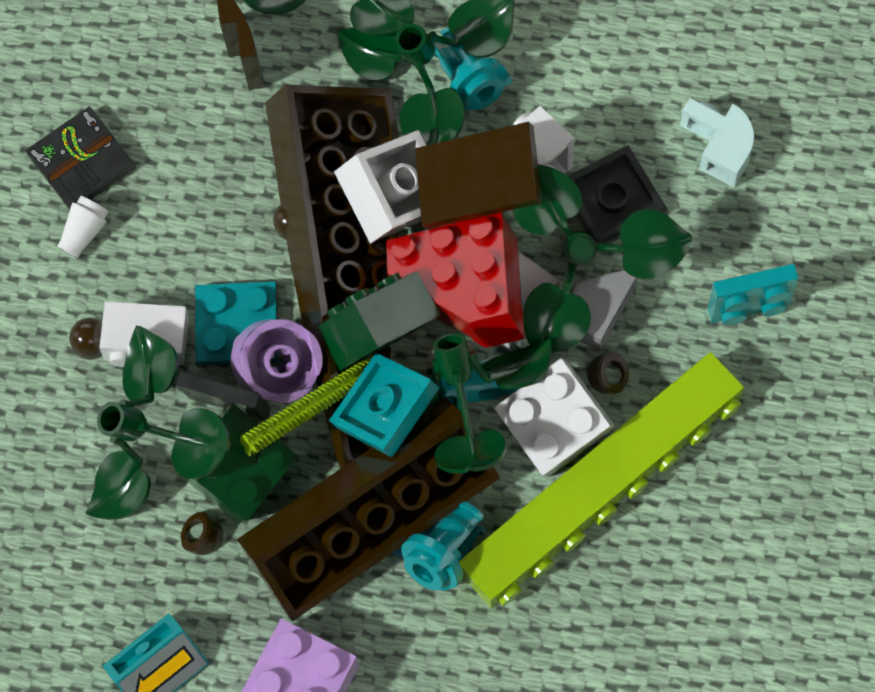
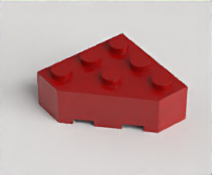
M502 212L386 240L387 274L391 276L399 272L401 277L404 278L418 272L441 314L436 319L454 330L459 329L484 348L525 339L518 240Z

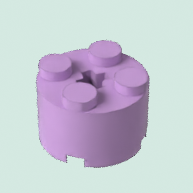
M285 319L261 320L248 326L234 340L231 353V368L240 387L259 392L265 401L286 403L295 401L310 391L322 368V352L315 336L300 324ZM274 354H281L283 361L279 362L277 367H271L270 359L274 357Z

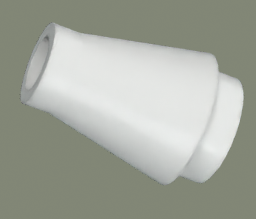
M80 196L76 204L72 202L64 231L57 247L78 258L84 248L107 223L104 219L109 211L99 204Z

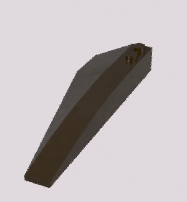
M284 85L265 102L280 203L287 213L285 234L303 327L315 336L322 352V368L316 379L317 387H322L323 384L330 382L331 379H334V377L355 365L353 364L340 371L321 337L317 327L330 319L327 311L345 302L346 298L365 288L370 290L378 286L377 283L389 277L387 274L386 240L398 238L399 232L370 244L334 171L356 154L399 138L391 89ZM388 346L376 353L390 359L391 347ZM344 398L338 402L336 401L332 406H328V409H324L340 469L372 448L366 443L337 429L329 421Z

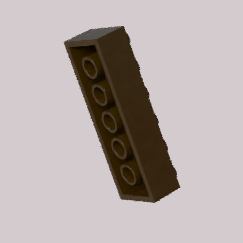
M446 397L427 409L419 417L393 457L373 447L237 539L265 585L292 622L400 548L411 535L422 533L458 508L459 504L468 501L500 479L494 466L482 471L470 470L467 473L461 474L445 472L437 466L435 460L437 447L450 438L466 436L461 411Z

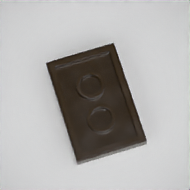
M529 121L415 148L422 225L427 229L542 203L534 126Z

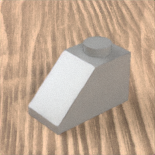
M622 270L576 283L571 294L581 296L587 302L591 313V325L587 334L580 342L599 352L601 351L635 290L638 278Z

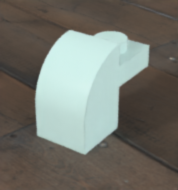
M690 98L682 110L680 126L710 141L701 156L699 169L735 187L749 163L754 141L753 127L748 116L735 104H732L726 116H724L712 104L703 101L699 103Z

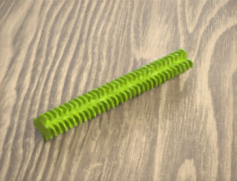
M370 355V358L366 357L365 360L358 362L357 365L355 364L337 377H334L330 382H326L322 387H318L314 392H310L306 397H302L298 402L295 401L290 407L287 406L282 412H278V414L262 422L261 425L258 424L253 430L250 429L249 432L242 435L240 442L245 447L246 454L251 456V452L252 454L259 452V449L262 450L263 447L272 444L276 439L278 440L280 437H283L284 434H288V431L291 432L292 429H296V426L304 424V421L312 419V416L320 414V411L328 409V406H332L336 401L338 402L344 396L346 397L373 358V355Z

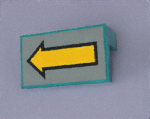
M168 613L102 667L121 692H175L209 665V662L181 626Z

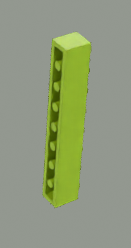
M710 351L462 558L459 564L462 568L463 577L491 609L499 602L502 606L509 604L521 593L522 589L519 586L531 575L534 579H538L553 566L554 562L551 560L553 556L563 548L567 553L576 548L586 537L583 531L591 524L596 522L600 526L608 521L618 510L614 506L626 495L629 499H633L640 494L649 484L646 480L648 476L657 469L661 473L667 471L680 458L677 453L688 443L694 447L711 432L708 426L719 417L725 421L736 413L742 406L739 401L744 390L742 384Z

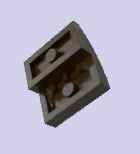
M217 0L220 26L229 57L240 56L249 90L264 88V80L255 43L246 18L234 0Z

